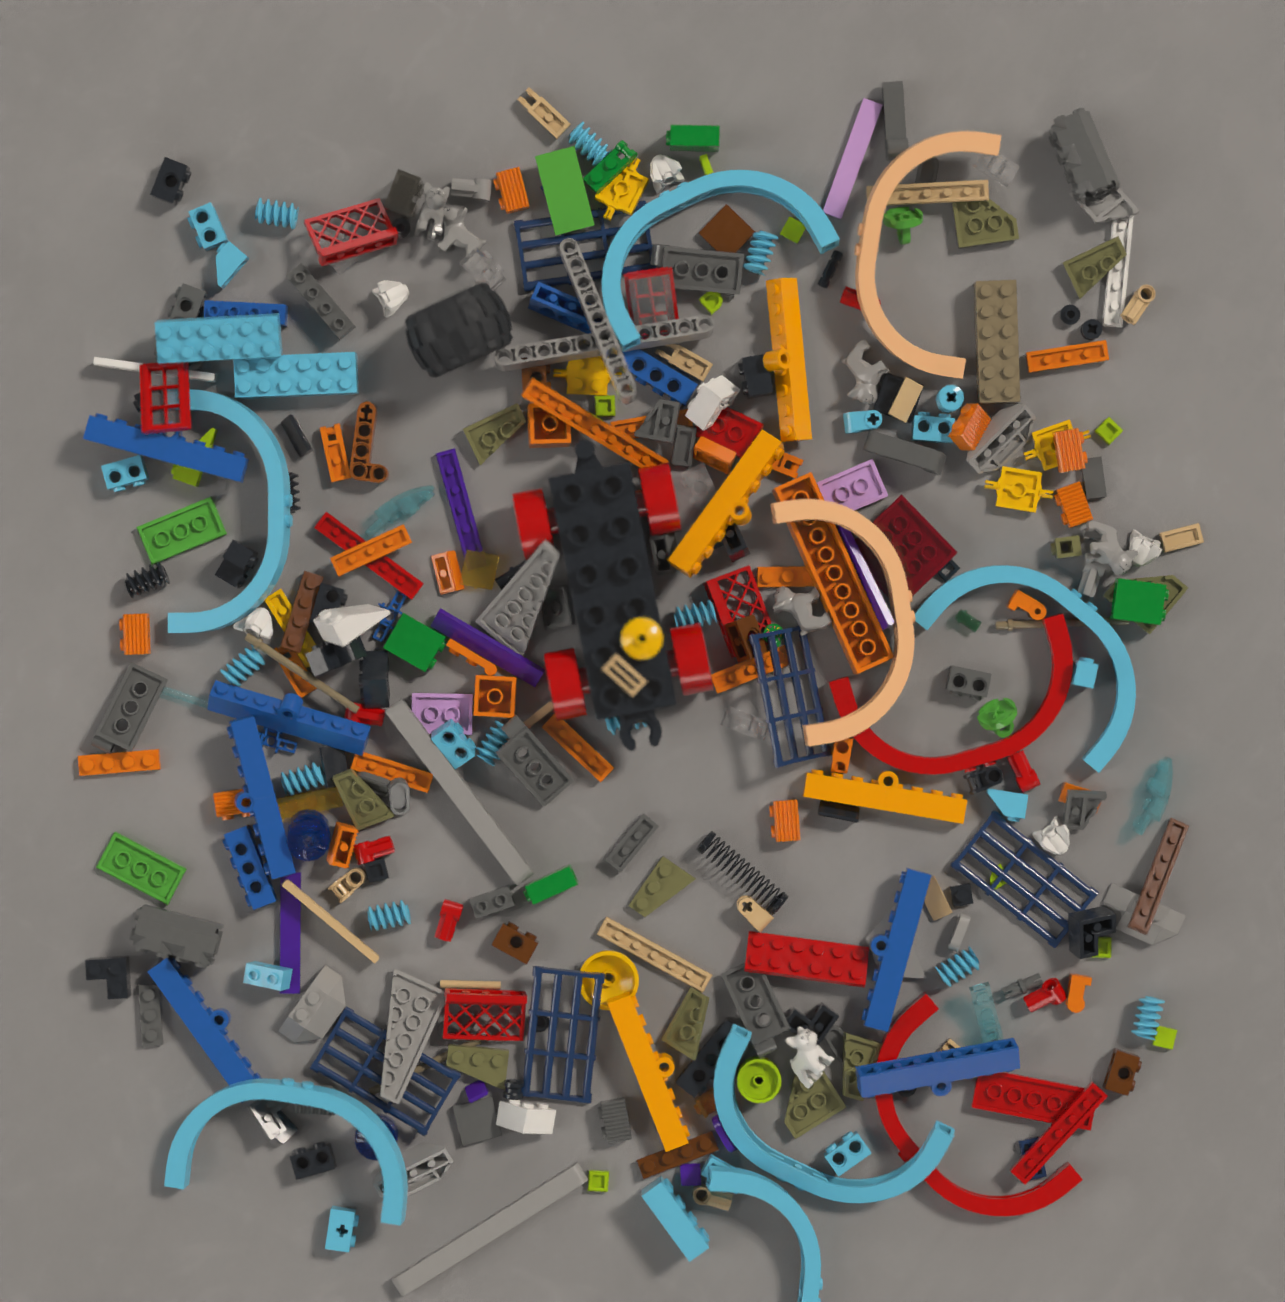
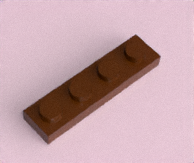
M307 571L303 572L280 648L300 654L320 584L324 577Z
M710 1131L689 1139L688 1144L666 1152L664 1149L638 1159L637 1163L643 1179L718 1151L719 1148L713 1132Z

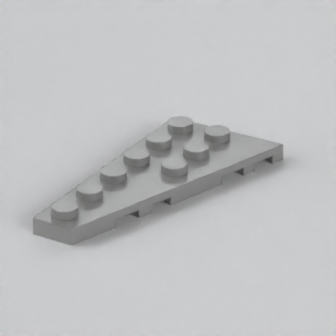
M547 540L542 543L475 621L498 642L523 657L561 555Z
M395 968L393 971L380 1097L399 1105L445 1004V991Z

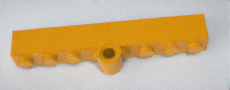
M797 278L766 280L772 351L764 354L763 364L766 370L774 371L781 442L811 440L812 432Z
M763 429L669 557L668 561L672 567L691 578L693 574L696 575L700 571L701 563L704 559L711 556L714 545L717 541L720 542L723 539L725 530L729 525L731 526L735 523L743 526L750 522L752 513L748 506V498L752 493L757 492L761 485V480L764 476L767 477L770 474L774 462L780 460L783 456L784 446L780 440ZM739 511H744L741 515H737Z
M812 769L811 773L806 772L803 797L964 824L967 799H963L962 794L951 793V796H945L943 791L931 789V793L923 792V788L911 786V790L904 789L903 784H898L897 775L888 770L882 771L878 775L877 780L871 779V783L863 782V778L857 776L845 779L843 778L844 774L832 772L831 776L823 775L824 771ZM890 776L892 783L888 786L884 785V778Z
M630 991L607 999L608 1007L665 1151L667 1152L688 1144L689 1130L686 1124L682 1125L680 1118H683L680 1107H675L673 1100L676 1099L673 1089H668L666 1081H669L668 1077L674 1072L672 1057L667 1053L658 1054L657 1051L653 1052L651 1045L654 1044L650 1032H645L644 1026L647 1024L643 1014H638L636 1008L639 1007V1003L635 995L631 996ZM665 1062L668 1063V1066L661 1068L660 1064Z

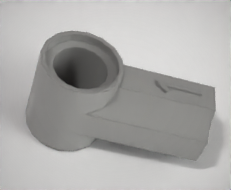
M452 178L451 196L467 197L476 201L489 202L492 180Z
M1084 561L1083 574L1077 589L1080 594L1094 598L1099 580L1105 572L1106 564L1095 561L1086 563Z

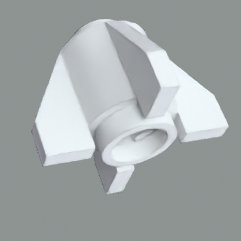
M662 154L652 159L650 163V176L656 193H660L665 186L672 184L674 181L683 182L685 180L680 172L682 167L678 161Z
M383 280L377 283V288L372 290L373 294L379 299L386 318L393 315L408 300L409 290L401 282Z
M1133 530L1129 538V550L1138 551V555L1132 559L1131 564L1137 567L1145 566L1159 557L1162 551L1159 548L1161 542L1151 540L1148 537L1142 536L1137 530Z
M262 607L256 608L233 626L234 629L244 630L246 634L250 633L258 639L261 637L270 639L273 635L271 615L267 609Z
M1058 816L1053 818L1051 825H1048L1042 831H1036L1032 834L1044 850L1055 855L1064 854L1070 845L1069 830L1066 825H1062Z

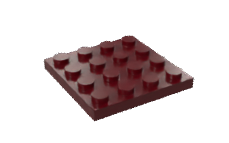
M902 494L872 522L894 547L903 566L908 590H911L912 597L958 553ZM857 537L855 542L877 586L889 598L886 579L877 558L871 549Z

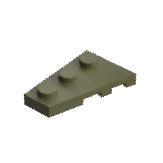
M1119 236L1063 262L1079 299L1127 255Z
M515 403L463 428L479 464H483L526 420L518 403Z
M353 769L333 776L334 783L357 830L394 817L391 809Z
M662 856L628 906L646 917L696 880V878Z
M690 987L661 1039L695 1061L709 997Z
M843 1032L842 1095L864 1101L857 1087L855 1067L876 1063L882 1045L880 1042Z
M448 1044L446 1065L505 1091L504 1080H506L509 1049Z

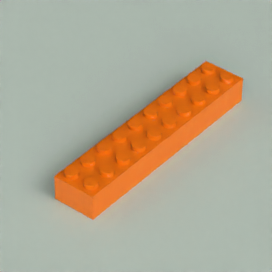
M812 472L771 490L776 502L802 499L824 500ZM809 519L786 522L813 585L820 595L819 598L822 605L830 616L832 627L853 674H859L894 658L835 524Z

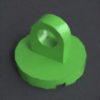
M905 206L889 209L886 211L887 214L884 213L883 224L889 228L897 229L900 245L910 244V228L916 227L923 222L922 211L918 208H914L913 211Z
M993 699L980 708L977 720L982 728L993 730L996 735L1005 738L1014 729L1013 720L1017 716V707L1011 699Z

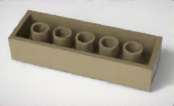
M1016 280L975 281L973 287L977 403L979 405L1019 403Z

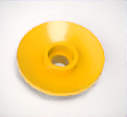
M637 618L625 626L621 641L623 648L630 656L637 659H647L654 656L660 650L663 636L661 629L654 621L647 618ZM641 634L646 636V641L643 643L638 641V636Z

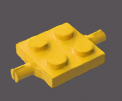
M635 158L629 167H626L599 194L596 193L595 200L608 207L603 215L605 219L611 221L615 211H621L632 216L649 182V178L640 175L636 171L641 162L640 159L637 158L636 160Z
M601 356L568 361L566 369L553 370L555 373H561L553 374V377H564L566 379L567 394L607 396L610 377ZM616 372L614 375H622V372Z
M1070 419L1032 432L1034 449L1023 452L1024 456L1032 454L1024 457L1025 460L1037 457L1041 461L1044 471L1058 467L1052 432L1073 428ZM1089 430L1084 431L1083 435L1090 433ZM1091 435L1084 436V440L1091 438Z
M1002 466L1000 478L997 482L985 480L984 488L996 490V507L1036 513L1040 497L1053 499V495L1047 494H1054V491L1042 489V472Z

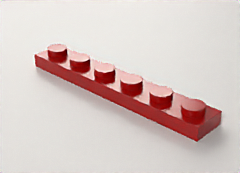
M328 512L324 513L314 527L345 551L366 542V540ZM386 555L365 564V566L411 600H413L424 585L423 582Z
M1092 1081L1012 1166L1010 1172L1026 1185L1108 1095Z

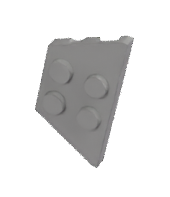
M1113 187L1110 189L1111 194L1094 202H1088V199H1085V203L1077 201L1078 205L1095 224L1130 217L1139 213L1138 208L1120 188L1115 191Z
M896 905L890 908L883 919L865 937L878 969L880 961H877L878 955L872 951L870 941L873 936L884 934L885 930L890 929L891 922H888L891 910L895 911ZM878 941L876 944L878 949L885 947L884 941ZM912 946L903 977L926 978Z

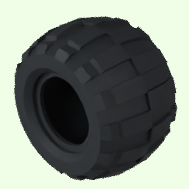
M483 282L408 315L405 320L407 326L405 330L406 338L414 359L423 370H427L430 377L434 378L509 345L513 339L510 332L512 330L510 315L503 300L495 290H491L489 284Z

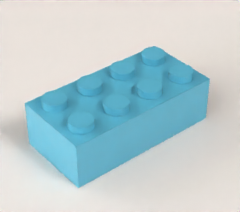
M660 1176L641 1190L642 1198L688 1261L691 1262L709 1248L710 1236L703 1227L699 1228L697 1226V1218L692 1211L687 1212L685 1209L686 1203L679 1194L676 1196L673 1193L674 1187L668 1178L664 1180Z

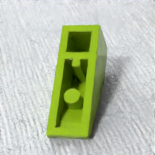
M211 428L199 441L206 443L205 447L212 448L218 430ZM174 464L171 474H173V479L198 487L203 472Z

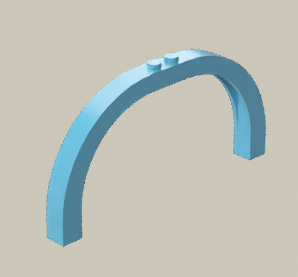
M720 171L702 176L689 183L683 182L672 191L662 192L658 198L644 205L623 224L614 237L605 258L602 274L603 307L620 349L624 352L641 344V337L623 302L621 275L624 263L633 245L654 224L712 196L726 193H749L771 199L792 212L805 226L820 254H823L839 246L840 238L820 206L806 192L782 178L759 171Z
M168 389V404H179L178 389ZM190 389L191 411H209L231 420L251 438L263 459L268 479V542L262 564L246 589L230 602L212 610L193 613H168V633H202L219 630L242 620L252 613L268 597L280 578L288 555L290 527L293 524V517L290 515L293 497L290 494L288 467L279 442L271 429L254 411L230 397L203 390ZM169 408L168 410L179 411V408Z
M991 565L972 569L951 578L933 591L914 612L915 621L926 630L932 626L952 602L965 593L989 584L1016 583L1036 588L1048 594L1097 635L1111 658L1116 678V698L1110 720L1098 740L1082 757L1087 764L1100 773L1120 748L1128 733L1135 710L1136 683L1132 663L1123 642L1110 624L1096 612L1098 608L1090 601L1087 604L1080 599L1082 595L1074 588L1070 591L1064 585L1043 573L1012 565Z
M733 1024L717 1061L714 1075V1099L718 1116L725 1132L738 1150L759 1168L776 1176L782 1182L794 1185L798 1190H805L825 1199L844 1203H870L886 1200L912 1189L922 1182L939 1164L954 1138L955 1129L937 1120L922 1147L907 1163L890 1173L873 1178L845 1179L827 1175L771 1148L748 1126L736 1100L735 1072L739 1060L750 1041L752 1032Z
M263 1078L240 1081L218 1090L199 1104L183 1121L172 1141L167 1159L164 1186L184 1190L190 1183L192 1157L197 1139L207 1122L222 1109L242 1101L254 1099L275 1100L325 1109L343 1117L354 1125L368 1140L378 1158L384 1184L381 1223L401 1226L405 1221L408 1182L401 1151L387 1126L373 1111L357 1099L340 1091L317 1086L310 1081L294 1082V1079L282 1078V1080Z
M708 1166L706 1186L709 1191L735 1192L755 1196L773 1205L789 1220L795 1230L801 1252V1273L797 1302H821L820 1298H818L819 1290L823 1288L819 1244L813 1226L796 1200L776 1182L753 1171L734 1167Z

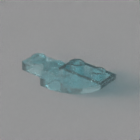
M433 485L421 486L391 498L374 511L379 519L365 533L370 538L381 535L385 531L383 527L389 522L393 524L400 517L398 514L400 511L405 516L409 514L413 516L420 509L418 506L424 500L428 502L435 495L433 491L436 488Z
M1169 757L1161 758L1158 761L1154 777L1150 776L1145 784V787H1147L1145 792L1152 796L1145 800L1141 816L1137 815L1132 823V826H1134L1132 831L1139 835H1143L1151 819L1159 822L1166 809L1173 779L1172 759Z
M989 982L969 987L982 1042L1003 1040Z

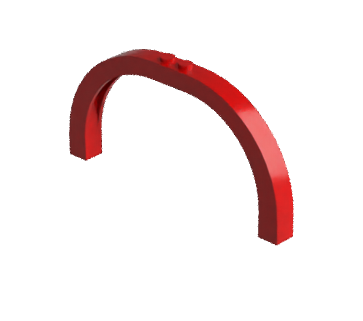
M1060 613L1042 619L1051 652L1050 683L1037 712L1022 728L1013 734L993 743L938 757H924L900 751L884 742L870 727L854 735V739L871 755L890 766L907 772L933 775L964 770L965 773L974 771L978 765L984 764V767L996 764L995 760L1024 749L1041 736L1052 724L1060 712L1069 691L1073 670V654L1064 614ZM845 676L828 681L840 717L856 711L858 706L849 677Z
M925 992L910 1003L893 1021L881 1042L882 1045L876 1063L897 1059L910 1035L939 1010ZM875 1095L877 1110L883 1126L900 1152L897 1154L906 1163L920 1148L902 1127L895 1110L893 1095ZM1067 1161L1038 1185L1010 1195H984L966 1190L951 1182L937 1168L924 1180L944 1199L958 1207L982 1215L1007 1217L1042 1209L1063 1197L1083 1179Z

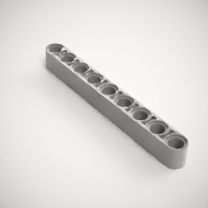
M566 238L560 243L561 259L618 399L623 404H631L636 399L635 383L580 248L574 239ZM568 248H571V249L574 250V251L571 252V253L565 252V250L568 249ZM580 266L581 269L573 270L572 267ZM582 283L588 284L586 288L579 287ZM588 301L596 302L594 305L591 306L586 304ZM597 318H600V319L603 320L601 323H594V322H593V320H595V319H597ZM603 336L610 337L607 341H602L600 338ZM610 354L617 355L614 359H610L607 356ZM619 371L625 373L621 377L614 375L616 372ZM625 389H629L632 391L628 395L622 393V391Z

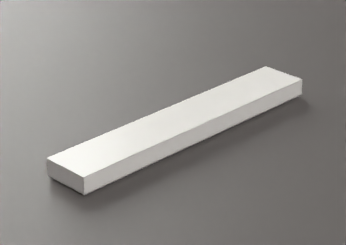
M1134 216L1112 221L1110 239L1119 236L1127 255L1107 273L1102 326L1123 327V319L1120 314L1125 308Z
M94 357L93 362L97 367L139 372V365H143V363ZM177 369L166 370V376L178 378ZM162 370L151 371V374L162 376ZM189 370L190 380L217 382V375L214 373Z

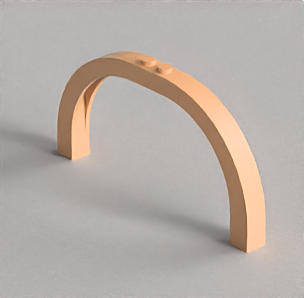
M974 131L948 132L913 144L893 159L883 170L869 194L862 223L858 225L857 234L860 235L859 243H856L854 255H857L855 285L858 302L865 321L874 336L892 355L902 362L928 373L963 379L966 359L935 354L918 348L904 339L886 318L880 306L875 286V265L884 211L898 183L907 173L923 161L940 154L957 151L998 156L1002 135Z
M802 499L770 503L773 524L809 519L830 522L849 530L871 549L886 579L891 615L895 623L893 624L894 658H892L885 680L873 697L856 711L835 720L802 725L806 746L841 741L866 730L876 723L892 707L906 684L914 655L913 622H915V613L911 610L910 602L913 600L911 590H908L905 572L894 547L877 526L858 512L846 506L824 500Z

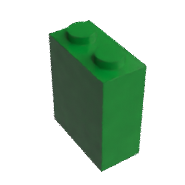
M671 125L670 130H666V146H670V151L718 152L720 126Z
M1115 578L1110 619L1161 625V622H1164L1166 618V610L1163 608L1164 601H1168L1169 589H1166L1167 585Z
M403 613L383 648L422 671L427 672L428 669H433L437 662L435 656L438 651L440 653L443 652L447 642L445 641L446 636Z
M568 864L526 883V889L523 892L527 901H532L533 905L578 885V879L571 864Z

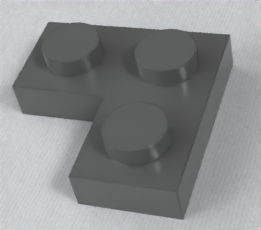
M259 1099L247 1107L268 1142L287 1130L277 1112L291 1103Z

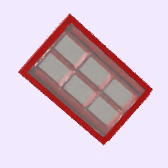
M672 267L624 274L629 316L634 326L679 319ZM667 330L659 332L661 336H668L670 334ZM646 333L640 335L641 339L646 340L650 337Z
M157 362L139 365L142 433L152 434L191 429L189 362Z

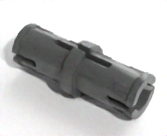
M1037 973L1023 980L1020 978L1017 980L1018 982L1004 988L1002 987L1003 993L1011 991L1004 995L1005 999L1008 1000L1021 993L1026 994L1028 990L1043 985L1042 980L1034 982V980L1041 978L1040 974Z

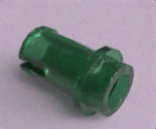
M960 609L955 616L958 624H963L974 633L981 625V621L968 614L967 610Z

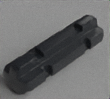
M838 250L833 251L831 260L829 259L822 273L823 277H820L818 281L820 287L828 288L831 282L829 280L833 278L839 265L838 262L843 257L842 252Z

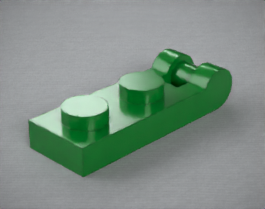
M621 140L618 142L615 148L583 178L584 182L597 194L637 157L638 153L633 149L630 150L625 141ZM623 153L625 157L621 160L619 156Z

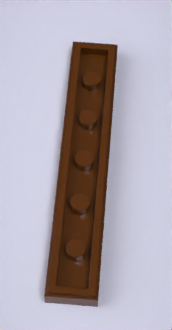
M1173 818L1169 819L1127 926L1128 928L1144 935L1148 934L1189 825Z

